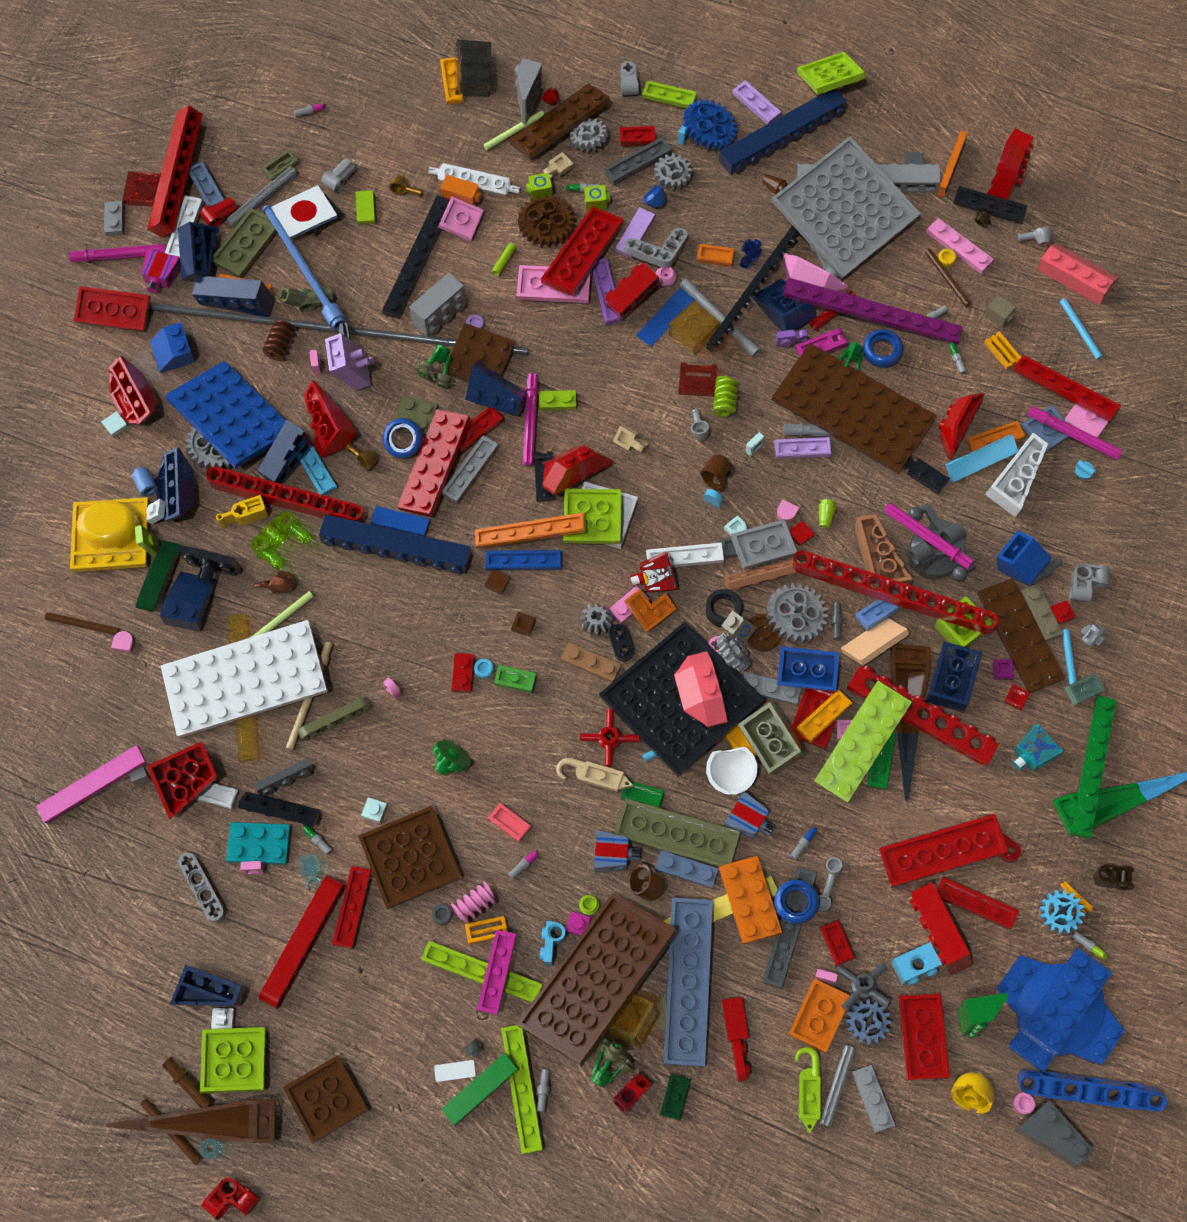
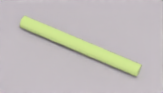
M541 110L529 117L526 125L521 122L485 143V149H491L528 127L544 115L543 111Z
M310 591L251 637L273 630L314 597Z

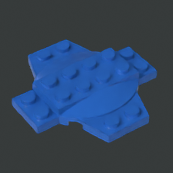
M1079 948L1074 951L1066 964L1048 965L1020 955L996 988L999 994L1008 993L1006 1003L1017 1015L1019 1032L1008 1048L1039 1071H1045L1055 1056L1067 1054L1102 1065L1125 1032L1105 1005L1102 988L1112 972Z

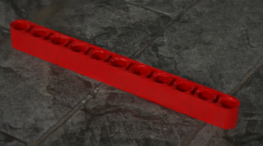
M800 550L794 555L793 569L800 574L988 635L993 633L998 624V616L991 611L808 551ZM803 559L807 563L799 564L797 561ZM818 565H821V566H823L825 569H824V570H818V569H816L815 567L818 566ZM834 572H842L843 576H836ZM857 577L860 578L862 581L857 583L854 582L852 579ZM875 583L878 584L880 588L875 589L871 585ZM890 590H897L899 594L893 595L890 593ZM915 596L918 600L911 601L908 597ZM933 602L936 604V607H930L927 603ZM952 608L955 613H948L946 609ZM970 614L974 617V619L969 620L965 617V615ZM989 620L993 625L987 626L984 621Z

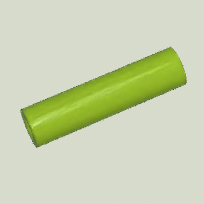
M509 243L491 271L494 275L499 276L516 250L514 244Z

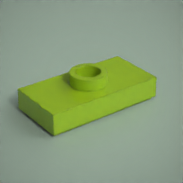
M142 525L136 526V544L155 557L159 550L158 538Z

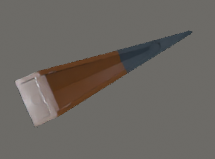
M893 645L890 647L891 683L897 687L898 685L905 687L909 690L908 693L914 697L919 695L925 699L931 665V647ZM919 710L918 712L920 718L922 716V710ZM900 720L896 727L904 797L907 801L919 730Z

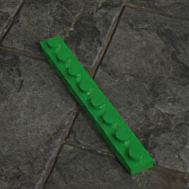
M1100 695L1096 696L1070 829V835L1090 840L1092 837L1116 699Z

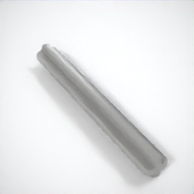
M292 166L289 167L227 218L228 222L232 226L238 224L250 208L256 209L294 178L297 175V171Z

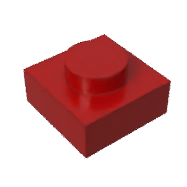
M1067 600L1050 606L1059 625L1074 620L1076 617Z

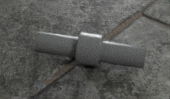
M1057 557L1044 568L1032 585H1036L1042 579L1052 575L1053 570L1060 566L1063 561Z
M840 602L833 603V616L831 617L833 640L836 641L841 640V626H843Z

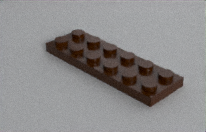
M588 83L524 130L517 133L509 140L510 145L532 159L611 102L610 97Z
M1011 578L978 591L977 595L985 610L991 611L998 616V624L995 630L1010 659H1013V665L1026 690L1033 693L1063 681L1065 676L1015 580Z

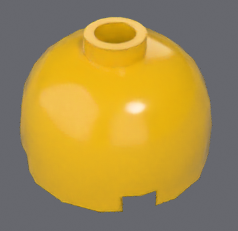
M964 1073L955 1081L951 1090L953 1092L952 1099L963 1109L970 1111V1108L977 1110L976 1113L978 1114L987 1113L991 1110L995 1090L993 1084L982 1073Z

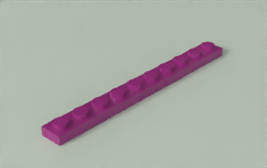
M788 277L786 281L784 297L948 343L953 342L955 345L960 341L962 329L960 325Z

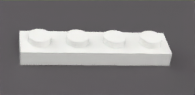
M185 196L176 220L174 232L171 234L165 251L166 254L179 256L180 258L178 228L188 222H197L203 205L201 198Z
M722 542L646 550L647 559L667 551L672 568L724 563Z

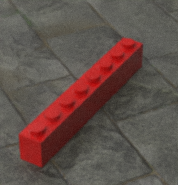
M190 105L179 110L176 114L147 230L161 238L174 232L203 113Z

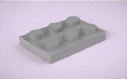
M784 519L731 534V540L743 570L792 557L797 552Z

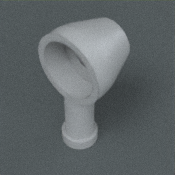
M1041 227L1033 232L1023 234L1017 233L1018 242L1036 239L1039 246H1045L1051 242L1052 230L1050 227Z
M694 409L691 412L694 418V423L691 425V433L697 441L702 442L708 437L709 424L706 421H702L700 410Z

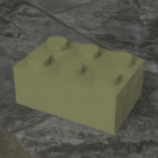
M769 702L738 724L769 774L777 775L808 754L777 704Z

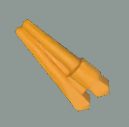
M1066 881L1061 883L1067 895L1073 892L1074 899H1081L1078 904L1084 905V909L1087 912H1092L1093 907Z

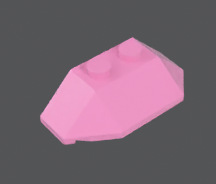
M784 254L782 266L786 279L789 277L847 294L848 285L842 283L840 279L798 256Z

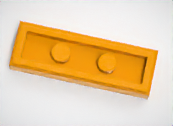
M457 57L440 59L447 105L463 103L464 99Z
M838 689L805 719L796 730L811 743L852 706V702Z

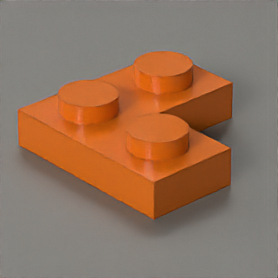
M638 589L624 600L645 632L651 630L677 609L666 593H663L650 603L642 590Z

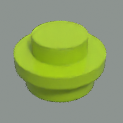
M593 895L582 897L579 902L580 911L585 915L595 914L599 909L598 899Z

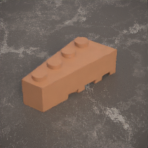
M876 514L857 517L855 530L866 571L911 585L913 579L907 573L904 563L899 559L893 544L887 538V534ZM874 583L871 585L875 589L880 588L878 584Z

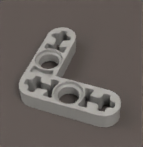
M683 228L674 229L662 248L635 238H629L625 241L624 251L632 257L662 268H668L672 266L685 246L688 232ZM675 246L677 249L672 250L668 247ZM651 251L653 254L647 255L644 252Z

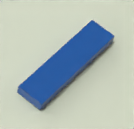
M561 550L486 551L485 569L486 571H493V569L497 571L561 570Z

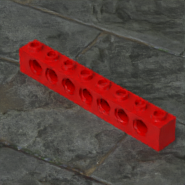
M859 666L846 688L847 690L866 700L871 692L867 688L866 682L873 681L876 684L877 681H880L912 701L910 709L906 710L901 718L902 721L983 767L989 764L999 746L995 742V738L987 734L984 736L978 733L976 727L962 724L958 717L946 715L943 713L944 710L936 705L930 706L925 703L926 700L921 696L915 695L914 697L908 693L909 690L901 685L897 687L891 684L889 678L883 675L880 677L875 675L874 670L867 666ZM919 710L927 712V719L919 717ZM936 720H942L945 723V728H937ZM956 729L962 732V739H956L953 731ZM972 739L979 742V749H974L971 746Z

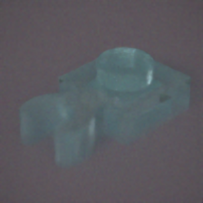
M318 853L298 857L301 877H307L305 880L306 889L310 890L311 882H316L317 887H319L321 882L316 875L322 874Z

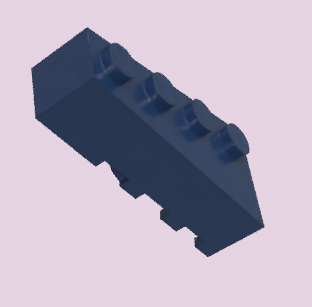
M198 276L192 292L193 297L200 305L265 317L271 316L276 301L262 280Z

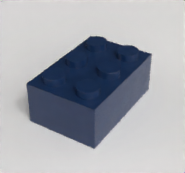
M944 641L926 702L964 713L968 705L982 652Z

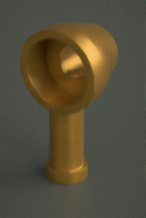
M397 175L389 184L390 191L396 195H403L405 192L417 195L418 197L422 195L423 189L408 186L407 179L403 175Z
M352 443L346 446V451L353 454L365 470H370L378 460V456L373 450L361 452Z

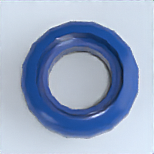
M885 329L876 330L865 338L863 354L866 360L873 366L880 368L891 367L902 356V340L892 331ZM878 341H887L892 345L893 352L888 356L882 357L873 351L872 346Z
M399 418L391 421L386 426L382 441L384 448L390 455L406 459L413 457L419 452L423 444V434L416 422L407 418ZM399 428H407L412 432L413 442L406 449H399L393 443V434Z
M794 879L785 882L778 888L775 894L774 906L782 920L790 924L800 925L810 921L815 916L819 908V897L811 884L803 880ZM800 891L805 894L808 899V907L805 911L793 913L788 910L785 905V897L790 892Z

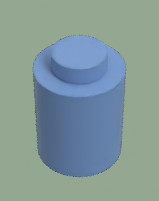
M138 467L134 470L132 478L140 495L146 497L154 494L158 490V486L150 470L144 467Z

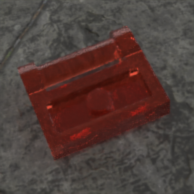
M681 362L678 395L714 397L717 364L704 366L688 365L685 362ZM686 372L711 373V377L685 374Z

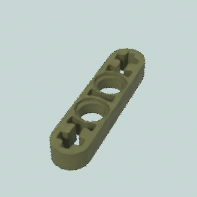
M361 697L301 727L298 733L303 741L311 740L365 713L371 708V705L366 697Z

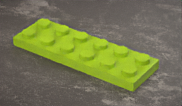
M877 681L814 781L841 799L849 802L912 701Z

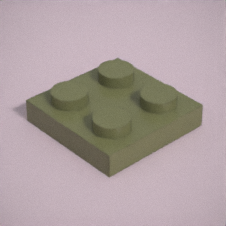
M402 396L396 419L407 418L416 422L422 430L423 437H426L434 414L438 409V403ZM399 428L395 431L412 435V432L407 428Z

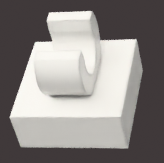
M213 1008L211 1029L233 1028L235 1010L233 1008Z

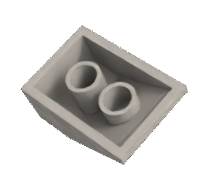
M522 58L520 65L517 64L515 68V75H517L515 87L517 88L522 124L526 125L542 89V63Z

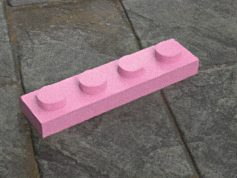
M939 218L926 231L929 236L947 249L953 250L956 256L981 274L994 261L991 256Z

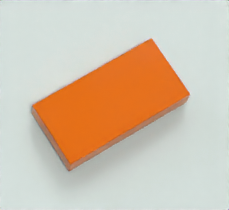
M699 244L697 262L732 267L735 249Z

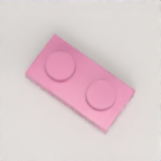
M635 586L609 608L611 615L619 624L625 623L633 616L624 600L640 589L638 586Z

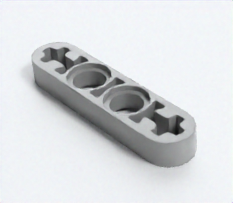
M186 852L179 857L178 864L206 917L213 923L221 922L225 917V910L200 863L192 853ZM187 858L192 860L191 865L195 870L191 871L187 865H184ZM196 874H200L203 877L199 884L192 883V878ZM205 891H210L212 894L208 901L201 900V894ZM213 904L217 911L220 910L218 912L219 916L215 917L212 915L213 912L209 905Z

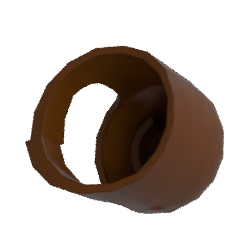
M714 455L707 461L700 471V475L710 488L722 492L726 487L725 476L732 474L733 464L723 455ZM714 476H716L720 485L713 482Z
M644 863L635 866L629 876L631 892L642 899L655 901L663 895L665 890L664 879L659 874L653 873V870ZM642 869H647L649 875L643 880L639 879L637 873ZM649 882L648 886L642 891V884Z

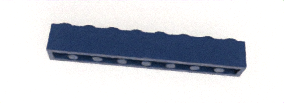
M837 89L821 94L720 150L719 162L730 176L739 173L745 167L757 163L761 158L768 157L779 148L782 149L788 143L800 139L804 134L813 132L820 125L827 124L836 116H841L846 110L847 101Z
M325 515L319 532L321 542L327 546L336 545L341 546L345 550H359L363 554H377L381 558H395L399 562L409 561L418 566H431L436 570H450L454 574H466L472 556L471 546Z

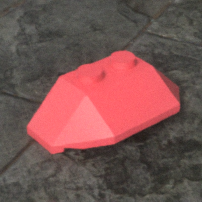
M708 652L688 656L674 674L684 712L707 727L727 723L721 690Z

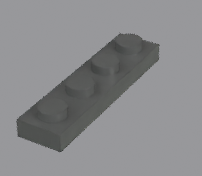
M661 137L604 168V173L614 185L657 162L660 157L664 158L666 154H671L672 148L664 137Z

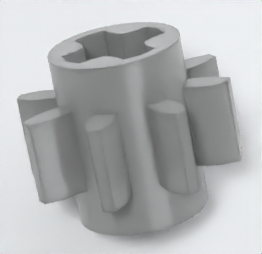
M1097 623L1087 624L1081 631L1084 634L1082 640L1092 647L1095 644L1099 646L1106 639V636L1103 635L1105 629Z

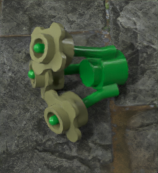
M437 345L427 362L421 361L420 364L416 363L415 371L418 372L421 378L428 380L432 377L433 381L437 382V386L441 388H448V385L454 386V383L451 382L452 377L447 375L452 357L449 356L450 350L445 346ZM434 361L439 364L445 362L443 374L439 373L437 378H434L435 374L432 366Z
M607 1037L602 1038L595 1048L599 1050V1054L591 1071L593 1075L590 1079L598 1086L605 1088L606 1084H611L621 1071L627 1074L630 1070L634 1072V1069L631 1067L633 1065L631 1058H627L626 1054L622 1052L621 1045L608 1040ZM603 1054L607 1058L604 1066L600 1065ZM611 1061H614L618 1068L610 1075L611 1070L608 1069Z

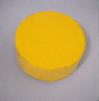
M943 249L939 252L938 259L944 267H951L955 264L956 253L951 249Z

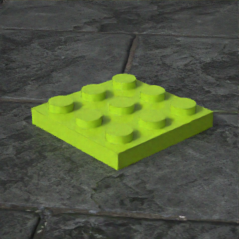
M845 52L797 67L798 75L817 95L825 94L830 90L839 89L844 85L857 83L865 79V72Z
M565 489L564 515L584 512L586 517V533L563 536V543L620 544L621 489Z
M265 1027L202 1030L201 1094L264 1091Z

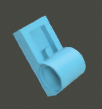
M547 921L546 927H542V939L545 940V947H541L540 960H543L544 966H552L554 945H561L566 939V933L562 924ZM554 930H559L562 932V935L559 938H553L551 933Z

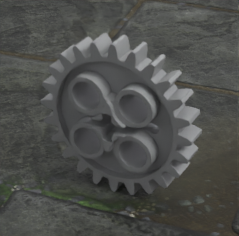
M191 427L192 433H187L188 439H185L187 445L186 450L189 458H192V462L197 463L199 468L204 465L206 471L209 467L223 468V466H226L230 469V463L222 455L216 456L219 452L194 427Z
M791 583L789 588L786 584L782 589L777 588L776 593H772L771 599L767 602L769 606H767L766 611L769 613L766 618L772 619L768 625L775 626L773 632L779 631V638L785 635V641L792 638L794 644L797 639H799L801 644H803L805 639L808 642L811 641L812 637L816 639L819 635L818 633L821 634L824 630L823 627L825 628L828 615L825 614L828 608L823 607L825 601H819L821 594L815 596V589L810 592L808 591L809 586L807 585L803 589L801 583H799L797 588H795L793 583ZM794 599H799L802 603H797ZM780 609H785L787 613H782ZM807 613H811L814 618L809 617ZM792 623L798 624L800 628L794 627Z

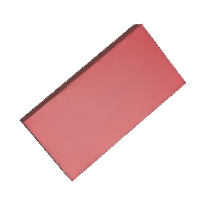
M501 803L488 817L489 821L518 843L521 842L532 828L531 825Z

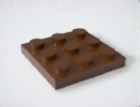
M464 323L450 355L452 359L449 363L447 375L469 382L472 365L480 360L484 363L483 365L492 371H496L499 376H502L515 346V341Z
M338 1055L283 1087L313 1144L369 1111Z

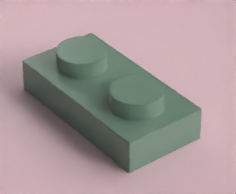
M1096 673L1064 688L1073 705L1105 691Z

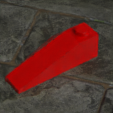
M312 381L304 393L307 412L311 414L312 418L310 427L315 432V438H313L314 445L320 457H326L346 448L357 433L349 419L316 381Z

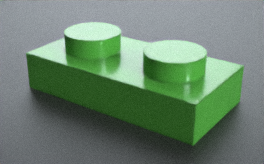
M498 665L494 685L532 693L537 675L533 672Z

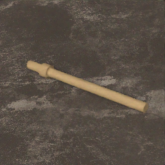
M325 642L322 653L319 655L322 671L329 662L328 656L333 645L330 642ZM313 697L303 700L286 745L288 750L293 751L299 736L298 730L304 723Z

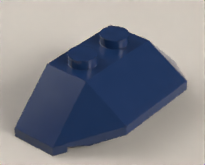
M178 447L163 453V461L156 478L158 486L157 500L161 499L166 502L164 519L168 522L182 516L195 505L194 470Z

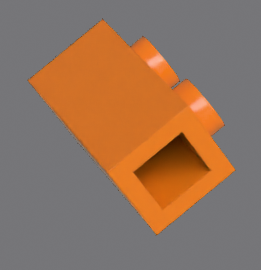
M447 174L440 187L441 197L451 199L453 196L474 206L477 202H480L482 196L479 184Z

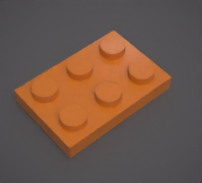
M814 978L788 1036L826 1054L845 1013L841 1005L850 995Z

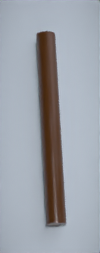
M928 249L925 252L927 257L964 306L968 307L971 301L934 252Z
M48 612L45 614V620L112 635L120 632V628Z
M147 1099L140 1103L150 1116L161 1115ZM167 1134L195 1165L201 1161L197 1153L180 1135Z

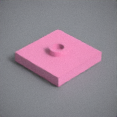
M452 196L438 228L471 242L484 210Z
M1078 404L1073 406L1064 419L1067 423L1097 438L1109 422V420Z

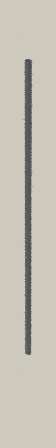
M150 303L149 310L271 325L276 320H284L290 322L296 328L339 333V330H334L329 324L155 303ZM349 327L350 334L446 346H455L457 339ZM514 346L512 353L528 355V348Z

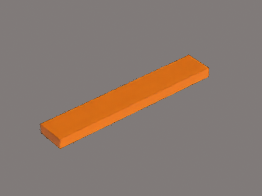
M583 512L475 529V547L482 549L586 533V517Z

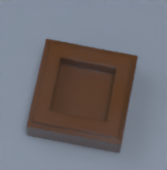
M493 569L485 583V587L502 595L511 578Z
M517 612L511 631L530 637L536 617Z

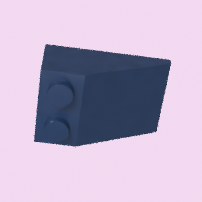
M781 278L760 290L755 297L752 295L754 301L775 326L782 331L795 330L816 317L814 305L783 296L786 282Z
M180 572L165 598L160 613L163 623L169 626L201 632L217 579L212 578L211 584L204 583L203 580L198 581L195 574Z

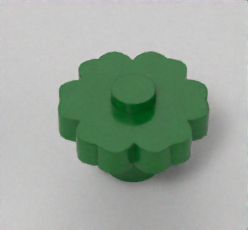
M443 739L442 741H437L432 751L437 755L434 767L441 775L446 776L448 773H452V771L461 773V771H466L470 766L471 760L466 757L467 753L460 746H455L452 741Z

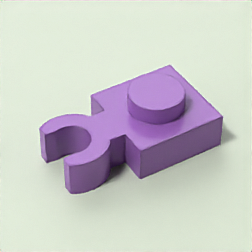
M807 330L776 332V347L786 348L795 345V342L803 343L807 341Z

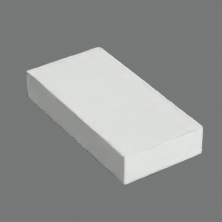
M211 783L194 799L232 810L239 791L234 788Z

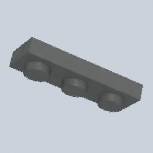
M307 758L255 783L254 786L259 795L267 796L281 786H289L294 780L309 776L310 772L314 771Z

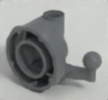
M929 503L920 508L912 507L909 509L908 515L917 521L925 513L930 522L927 528L956 548L960 547L961 551L965 553L964 537H966V532L960 523L956 522L953 524L939 519ZM917 534L912 537L907 549L911 568L920 576L928 579H942L952 574L955 580L963 581L967 578L968 572L976 568L974 562L969 569H966L963 566H958L959 563L955 560L951 561V558L942 551H935L933 553L928 545L930 543Z

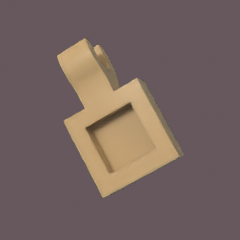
M562 152L549 161V167L545 168L543 173H549L550 180H552L556 173L562 176L572 169L573 162Z
M623 424L620 425L613 440L614 443L626 450H630L633 447L637 451L642 452L648 446L646 441L636 438L637 432Z

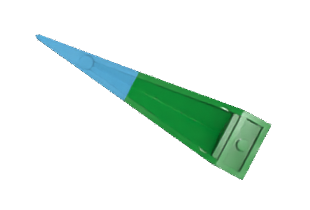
M1187 772L1100 789L1093 830L1186 782ZM1077 793L1065 795L1052 802L1070 838L1074 837L1070 835Z

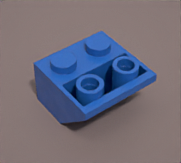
M1020 531L1013 535L996 557L998 571L1029 586L1032 585L1051 561V556L1035 538Z

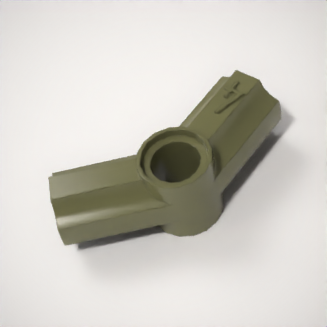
M330 286L321 288L330 303H333ZM283 287L279 295L280 302L298 306L301 312H310L316 306L322 305L314 290L311 291L308 288L295 290Z

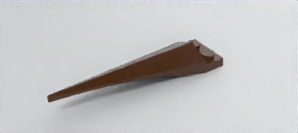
M275 1099L248 1100L108 1123L106 1126L247 1143H275Z

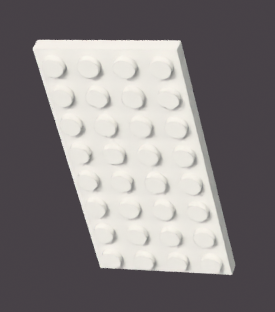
M309 620L161 665L178 738L328 692Z

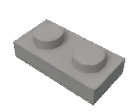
M105 202V235H123V202Z

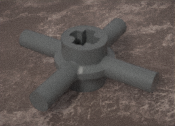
M880 963L870 975L864 973L855 976L843 966L839 967L837 973L852 983L853 993L841 1005L845 1011H848L858 999L867 1000L871 997L886 1008L890 1006L891 1001L876 991L877 985L875 982L886 970V966Z

